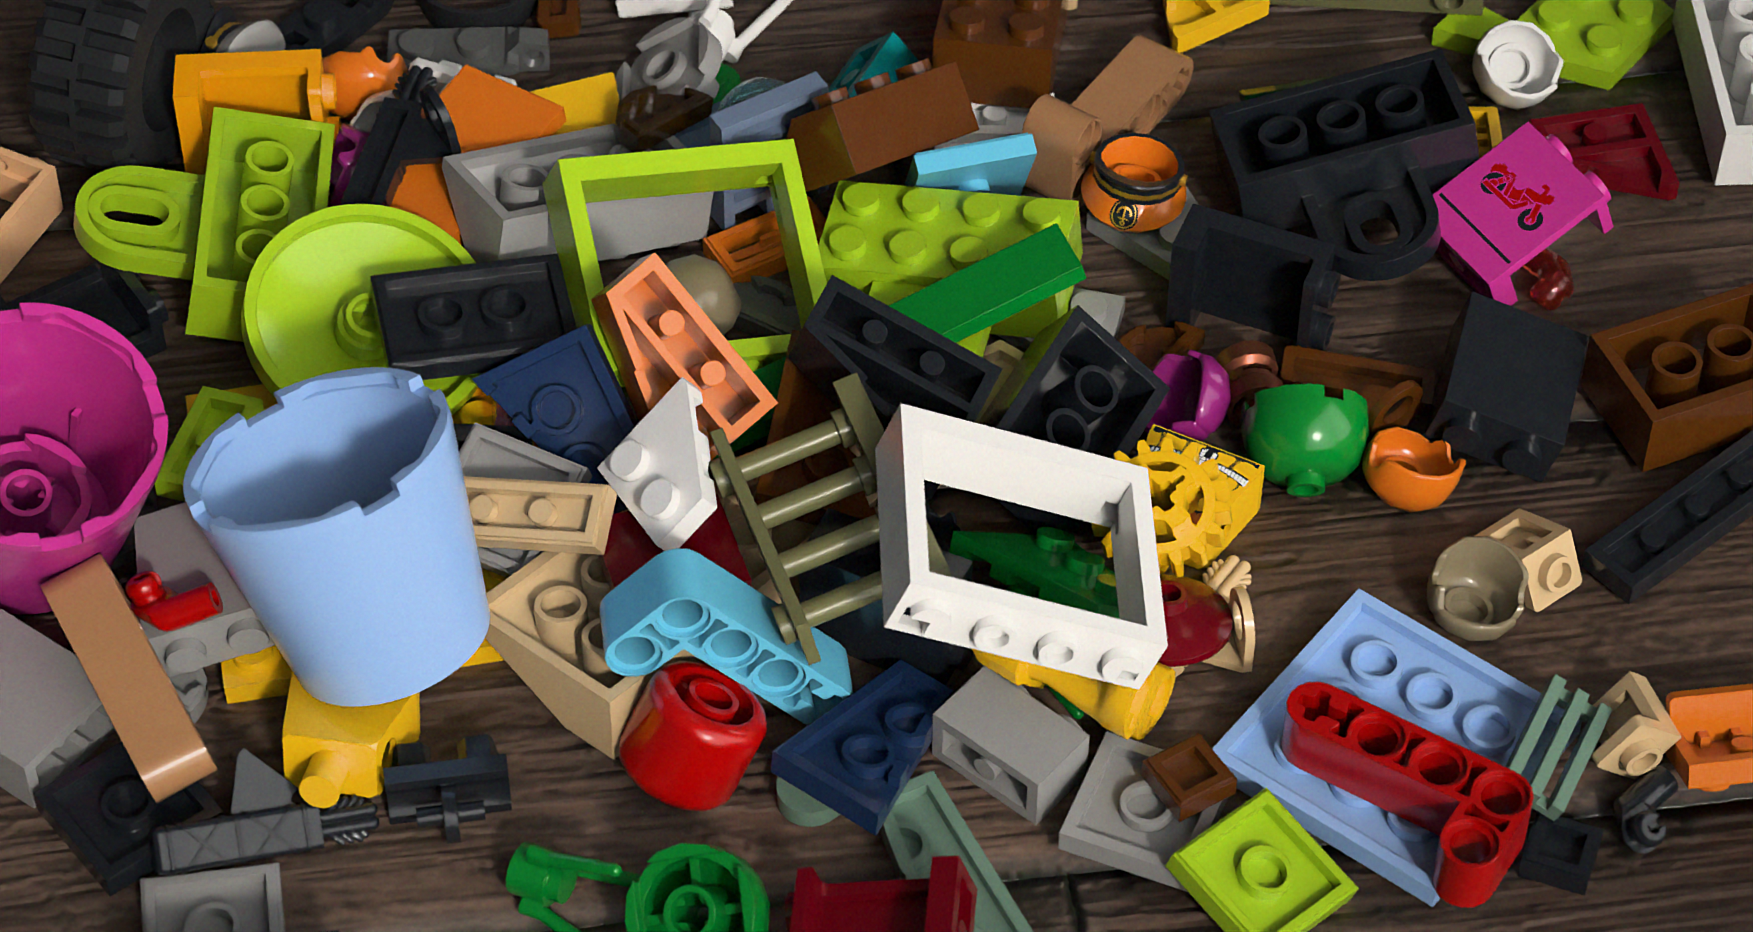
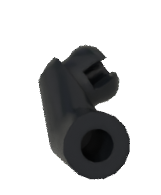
M1656 766L1620 794L1614 801L1613 809L1619 839L1628 849L1634 852L1649 853L1660 845L1666 837V824L1659 826L1657 819L1659 814L1655 810L1678 791V783L1674 775L1665 767Z

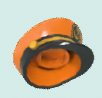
M1126 133L1115 135L1103 141L1096 152L1092 151L1090 163L1093 164L1088 168L1081 181V193L1087 208L1104 225L1121 232L1139 234L1169 224L1184 209L1188 175L1184 174V160L1179 151L1167 141L1149 134Z

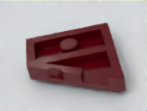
M1643 103L1529 119V123L1545 138L1550 134L1555 135L1571 154L1572 164L1582 174H1585L1587 171L1595 173L1608 190L1667 201L1677 198L1680 182Z

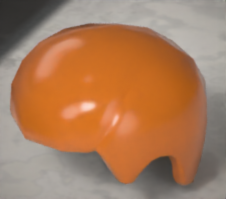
M367 46L360 52L339 51L323 57L324 73H335L337 108L330 109L329 112L340 116L344 120L351 121L357 115L366 98L376 93L396 89L395 84L399 83L397 78L399 76L402 77V74L407 73L408 70L402 55L396 53L386 63L376 56L372 47Z
M1398 426L1377 431L1367 445L1362 458L1363 473L1372 490L1384 503L1408 512L1425 511L1440 506L1454 491L1466 465L1465 459L1460 458L1456 463L1452 461L1449 443H1444L1443 440L1430 443L1427 438L1418 432Z

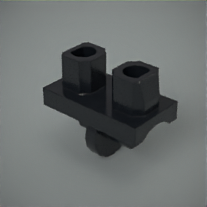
M489 734L465 736L461 741L457 742L458 759L432 762L430 746L424 745L421 742L396 745L393 751L391 767L383 768L390 825L417 822L418 828L445 825L447 844L460 843L459 823L486 820L485 813L512 810L506 753L498 754L493 738Z

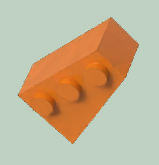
M655 252L638 259L591 299L639 422L681 377L685 378L702 392L703 403L695 407L698 430L708 437L711 461L718 453L710 432L723 428L728 442L731 444L778 404L772 394Z

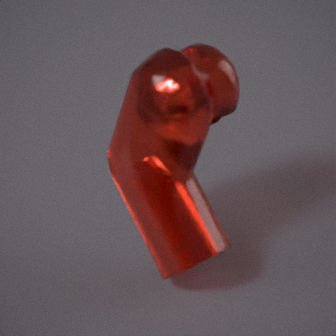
M1547 247L1522 266L1540 279L1532 286L1530 295L1548 311L1557 310L1561 306L1565 297L1570 299L1574 293L1575 286L1569 264Z

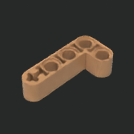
M1138 35L1121 50L1071 105L1049 94H1044L1038 98L1027 114L1022 133L1028 132V134L1033 135L1037 150L1036 158L1024 187L1047 198L1079 201V208H1081L1085 204L1081 193V181L1088 168L1093 164L1090 163L1092 151L1096 152L1103 141L1115 135L1126 133L1149 134L1186 91L1193 73V60L1151 39Z
M99 552L40 584L50 607L155 802L159 803L217 771L218 768L140 625V619L131 610L130 600L102 554Z

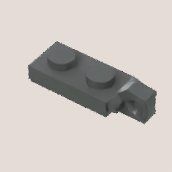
M508 26L507 28L471 27L389 30L387 63L392 55L396 53L401 54L408 68L407 74L409 73L410 63L417 57L436 63L445 60L460 64L462 68L467 64L492 76L499 75L503 77L517 74L519 71H549L548 29L514 28Z

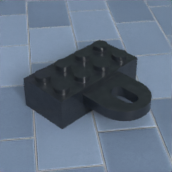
M1441 48L1209 110L1218 165L1238 217L1283 230L1308 223L1314 239L1335 245L1332 269L1341 275L1357 280L1382 281L1394 279L1409 274L1424 265L1434 255L1441 240L1438 207L1430 190L1442 188L1479 159L1475 121ZM1372 218L1387 219L1393 223L1398 238L1385 245L1371 244L1364 238L1360 225Z

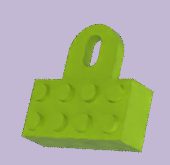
M214 107L204 175L145 166H118L101 171L88 179L78 192L73 220L75 235L87 253L107 266L135 273L192 280L185 334L244 342L241 328L242 302L251 269L259 254L270 240L290 223L328 206L335 124ZM110 211H121L150 215L159 218L163 223L151 226L109 219L104 214Z
M843 180L838 182L818 245L827 283L833 275L886 305L895 303L1055 223L1060 227L1080 262L1083 254L1079 201ZM1074 285L957 342V344L983 358L989 334L1035 338L1041 330L1068 312Z

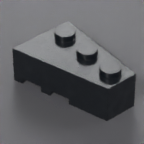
M833 275L830 277L788 355V358L838 409L840 405L832 382L857 373L884 431L900 403L975 423L1002 371V368ZM924 480L925 497L930 501L940 484Z

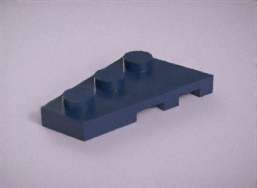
M591 323L472 379L487 396L490 395L513 419L512 423L528 439L531 438L542 450L587 467L592 474L590 484L609 485L597 467L636 427L638 422ZM618 495L613 514L628 509Z
M899 660L773 750L771 772L876 836L933 740V713L952 696L953 689L905 661Z

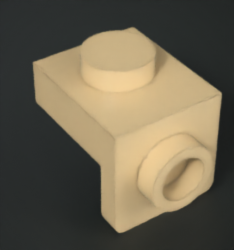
M1629 671L1593 704L1594 707H1597L1602 702L1613 709L1599 738L1601 746L1591 755L1595 764L1600 769L1636 779L1639 775L1655 768L1661 762L1663 754L1682 738L1645 676Z

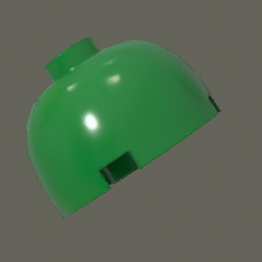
M1290 384L1261 390L1255 393V406L1250 407L1246 401L1241 405V431L1247 457L1251 461L1265 465L1264 477L1276 485L1287 487L1288 494L1297 497L1321 495L1325 492V486L1336 484L1350 475L1363 458L1369 435L1367 401L1355 391L1343 388V400L1325 397V388L1322 384Z
M680 843L656 852L647 861L650 864L643 870L639 881L632 882L626 895L625 926L627 932H768L770 903L762 879L747 860L718 845Z

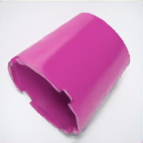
M19 303V309L0 311V608L9 614L27 615L53 611L40 584L99 552L109 567H112L157 480L167 446L168 415L165 413L164 403L157 387V377L143 355L129 340L104 322L83 312L53 304Z

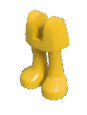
M972 649L980 663L1015 685L1025 684L1042 689L1046 684L1096 720L1102 727L1126 740L1132 738L1140 741L1153 729L1168 704L1175 682L1174 669L1159 662L1156 663L1138 690Z

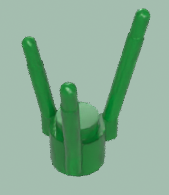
M526 841L516 849L511 858L506 874L507 892L522 897L518 908L519 914L539 920L555 932H581L549 909V906L554 902L564 904L570 898L576 885L577 877L630 888L633 881H639L641 874L623 871L617 863L560 853Z

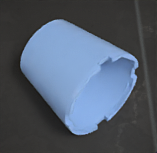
M386 367L348 369L319 375L286 386L273 392L277 404L258 413L247 421L240 413H236L224 422L203 442L188 465L183 481L185 501L198 526L308 694L322 702L339 706L358 707L392 702L418 693L440 682L460 668L477 651L488 632L490 610L452 414L440 388L436 391L424 386L419 374L407 370Z

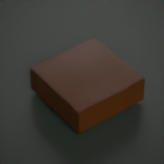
M1199 733L1142 761L1141 776L1178 822L1236 794L1237 778Z

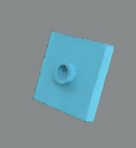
M1027 132L916 153L913 156L904 186L1020 196L1037 155L1033 135Z

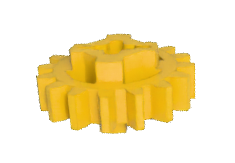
M1165 437L1160 451L1151 452L1144 439L1139 440L1137 444L1138 456L1130 459L1126 454L1118 450L1114 453L1115 460L1148 468L1159 573L1161 566L1170 565L1176 577L1184 576L1183 561L1192 558L1201 566L1208 563L1204 547L1206 544L1223 547L1225 543L1224 532L1219 525L1232 524L1233 518L1231 505L1224 503L1231 498L1229 484L1227 480H1217L1220 475L1218 463L1214 458L1204 461L1199 465L1200 458L1197 445L1191 443L1182 454L1174 452L1172 438ZM1203 498V512L1198 523L1194 525L1191 522L1190 514L1199 508L1198 501ZM1091 523L1094 536L1104 537L1101 544L1107 558L1113 557L1110 527Z

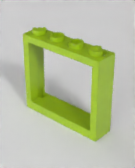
M794 139L557 159L542 183L556 251L559 255L576 328L591 323L626 398L629 397L591 300L604 289L586 203L769 186L801 328H803L827 285ZM791 334L728 340V342L754 372L786 356Z

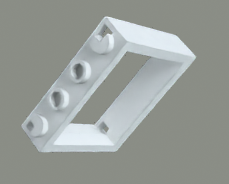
M900 403L875 448L884 627L1139 690L1168 647L1148 468ZM924 480L1110 527L1120 619L929 572ZM907 607L910 608L911 616L903 614Z

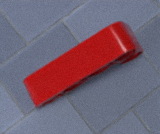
M1307 682L1297 686L1290 692L1286 702L1281 741L1282 753L1288 762L1315 777L1440 836L1432 877L1434 889L1439 897L1447 903L1461 908L1476 907L1485 903L1493 895L1523 847L1534 799L1532 787L1527 779L1505 766L1333 685L1323 682Z

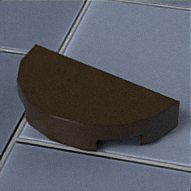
M657 85L634 90L618 103L614 133L620 144L632 153L643 152L709 117L714 97L685 87L684 96L656 94Z

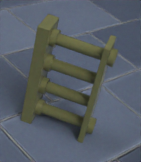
M857 373L832 382L840 405L839 409L830 412L832 419L735 458L723 428L710 432L719 458L709 462V468L722 499L733 494L735 495L781 600V604L771 607L782 638L786 645L796 641L799 642L808 665L821 661L810 628L883 599L881 570L802 603H799L789 580L791 577L879 542L878 506L874 507L875 514L779 554L768 533L770 528L858 492L864 491L866 496L877 492L875 448L885 431ZM841 443L844 449L856 445L861 456L852 459V467L756 505L746 483L747 481ZM926 520L929 572L951 577L947 562Z

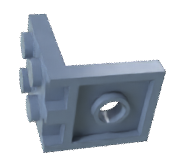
M816 71L764 93L756 86L713 104L709 117L674 136L686 148L784 140L787 138L791 119L814 111L815 108L811 99L828 93L829 88ZM829 185L815 190L820 194L829 190ZM768 186L714 191L710 215L719 227L725 230L735 226V214L759 205L765 214L774 210L770 188Z

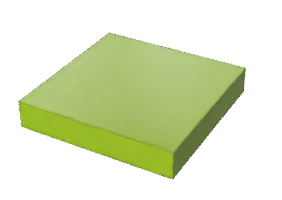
M1267 788L1260 791L1173 853L1165 865L1224 932H1308L1350 901L1359 889Z

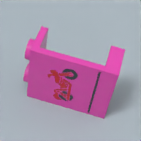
M1527 122L1433 194L1438 207L1441 228V240L1436 253L1476 293L1512 306L1518 299L1510 275L1586 217L1603 234L1614 227L1607 202L1611 200V194L1595 173L1587 171L1585 174H1582L1572 164L1571 154L1555 135L1550 134L1545 138L1533 125Z

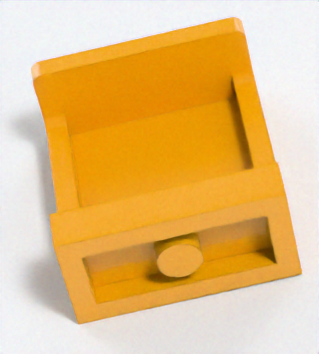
M321 49L175 55L173 102L185 172L204 175L214 107L335 124L334 149L341 126L340 116L330 117L329 114L330 109L337 108L335 73H324Z

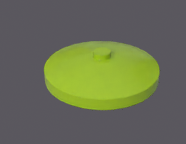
M345 204L307 214L277 233L259 254L251 269L241 308L242 337L251 365L260 381L274 397L273 392L319 375L355 368L386 367L371 295L370 276L473 264L476 262L467 250L443 229L422 217L401 209L375 204ZM483 373L422 381L424 386L433 391L440 388L453 416L468 402L477 390L478 386L472 379Z

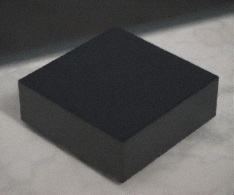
M1537 811L1521 860L1518 876L1585 896L1604 829L1560 816L1553 821Z

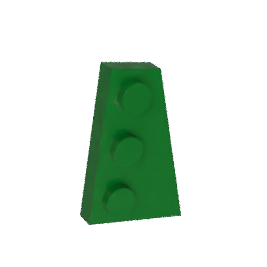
M1051 527L1038 528L1036 535L953 531L949 553L971 561H987L991 563L990 577L1006 585L1019 584L1039 590L1038 599L1120 619L1115 573L1105 566L1104 558L1087 552L1075 543V536L1073 534Z

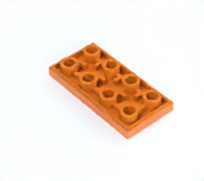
M467 64L464 65L439 94L453 121L461 153L552 136L567 121L563 106ZM442 163L407 166L406 173L403 175V180L398 186L390 207L413 213L430 221L462 245L463 241L443 174Z

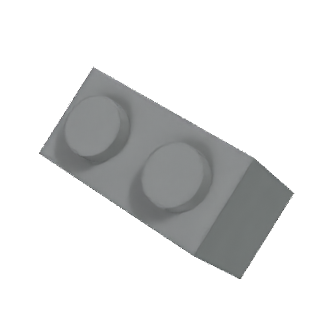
M983 666L933 713L932 755L1028 821L1037 825L1085 778L1087 774L1090 735L1084 732L1080 725L1071 717L1065 714H1057L1033 698L1022 685L1017 686L986 666Z

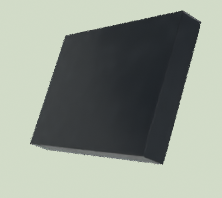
M558 253L370 276L371 295L386 367L417 373L421 376L422 380L485 373L577 329Z

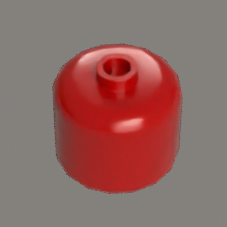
M677 661L662 666L648 682L620 735L618 744L621 764L629 778L637 786L666 805L685 811H707L719 807L730 799L738 787L766 735L765 710L757 697L745 685L736 682L712 666L688 661Z

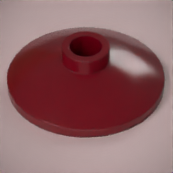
M1160 574L1168 647L1158 662L1168 667H1179L1202 662L1217 654L1227 644L1232 633L1233 617L1227 601L1216 590L1200 581L1183 576L1177 578L1176 575Z

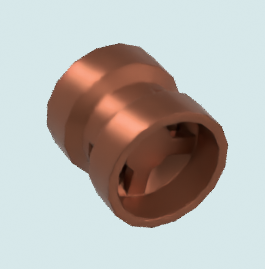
M1241 341L1222 350L1216 358V361L1229 375L1231 401L1227 409L1229 421L1241 427V405L1244 401L1250 407L1255 406V393L1283 385L1282 380L1277 377L1279 369L1273 350L1266 343L1260 341Z

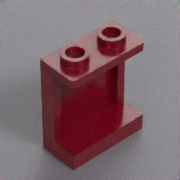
M959 855L933 856L930 878L828 884L820 880L813 866L798 867L795 889L793 892H788L785 898V923L789 932H974L977 887Z

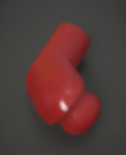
M144 571L133 576L126 584V594L132 600L130 608L135 616L164 632L176 631L223 612L220 594L211 582L178 594L171 588L162 585L159 574L153 571Z

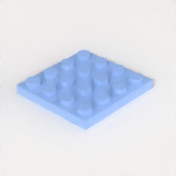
M1358 588L1212 749L1228 769L1234 772V776L1237 778V789L1253 797L1267 788L1306 831L1433 907L1440 899L1434 889L1432 879L1440 836L1315 777L1288 762L1282 753L1281 741L1286 702L1290 692L1297 686L1307 682H1323L1333 685L1502 766H1506L1541 693ZM1557 705L1554 706L1521 774L1529 783L1565 711ZM1578 719L1563 752L1579 735L1582 723L1580 719Z

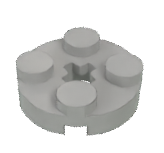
M675 18L662 23L647 33L635 45L642 53L635 60L632 67L624 61L616 75L619 100L634 90L656 85V94L684 96L685 87L715 98L719 91V83L715 80V77L719 72L722 62V46L719 39L701 22L699 25H696L690 18Z

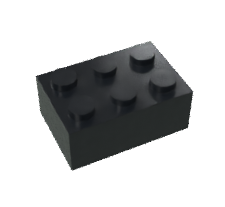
M1077 305L1036 335L978 421V424L1115 459L1114 453L1118 450L1128 456L1171 388ZM995 498L1035 534L1037 529L1041 527L1069 531L1083 522L1079 519Z

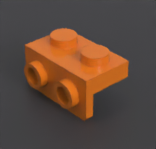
M1753 683L1668 693L1666 696V711L1682 738L1670 747L1665 754L1687 788L1716 792L1725 790L1733 784L1752 783Z

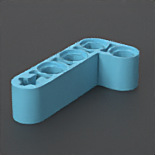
M676 548L656 555L611 590L601 601L599 610L605 661L613 672L620 675L632 677L647 675L685 649L806 725H810L854 693L847 652L839 642L815 627L810 628L821 661L808 665L799 642L796 641L786 645L771 610V607L779 605L778 603L703 555L690 549Z

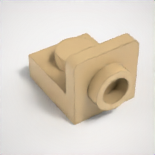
M1518 508L1475 535L1488 536L1510 547L1525 565L1529 574V580L1524 593V601L1526 607L1536 612L1543 610L1579 587L1582 583L1581 571L1570 528Z

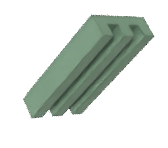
M1557 674L1545 684L1505 766L1521 775L1554 706L1557 705L1565 710L1529 783L1534 796L1532 808L1553 821L1565 811L1613 710L1602 702L1597 707H1594L1587 702L1590 695L1580 688L1574 693L1564 688L1567 680ZM1578 719L1585 722L1584 728L1550 798L1542 793Z

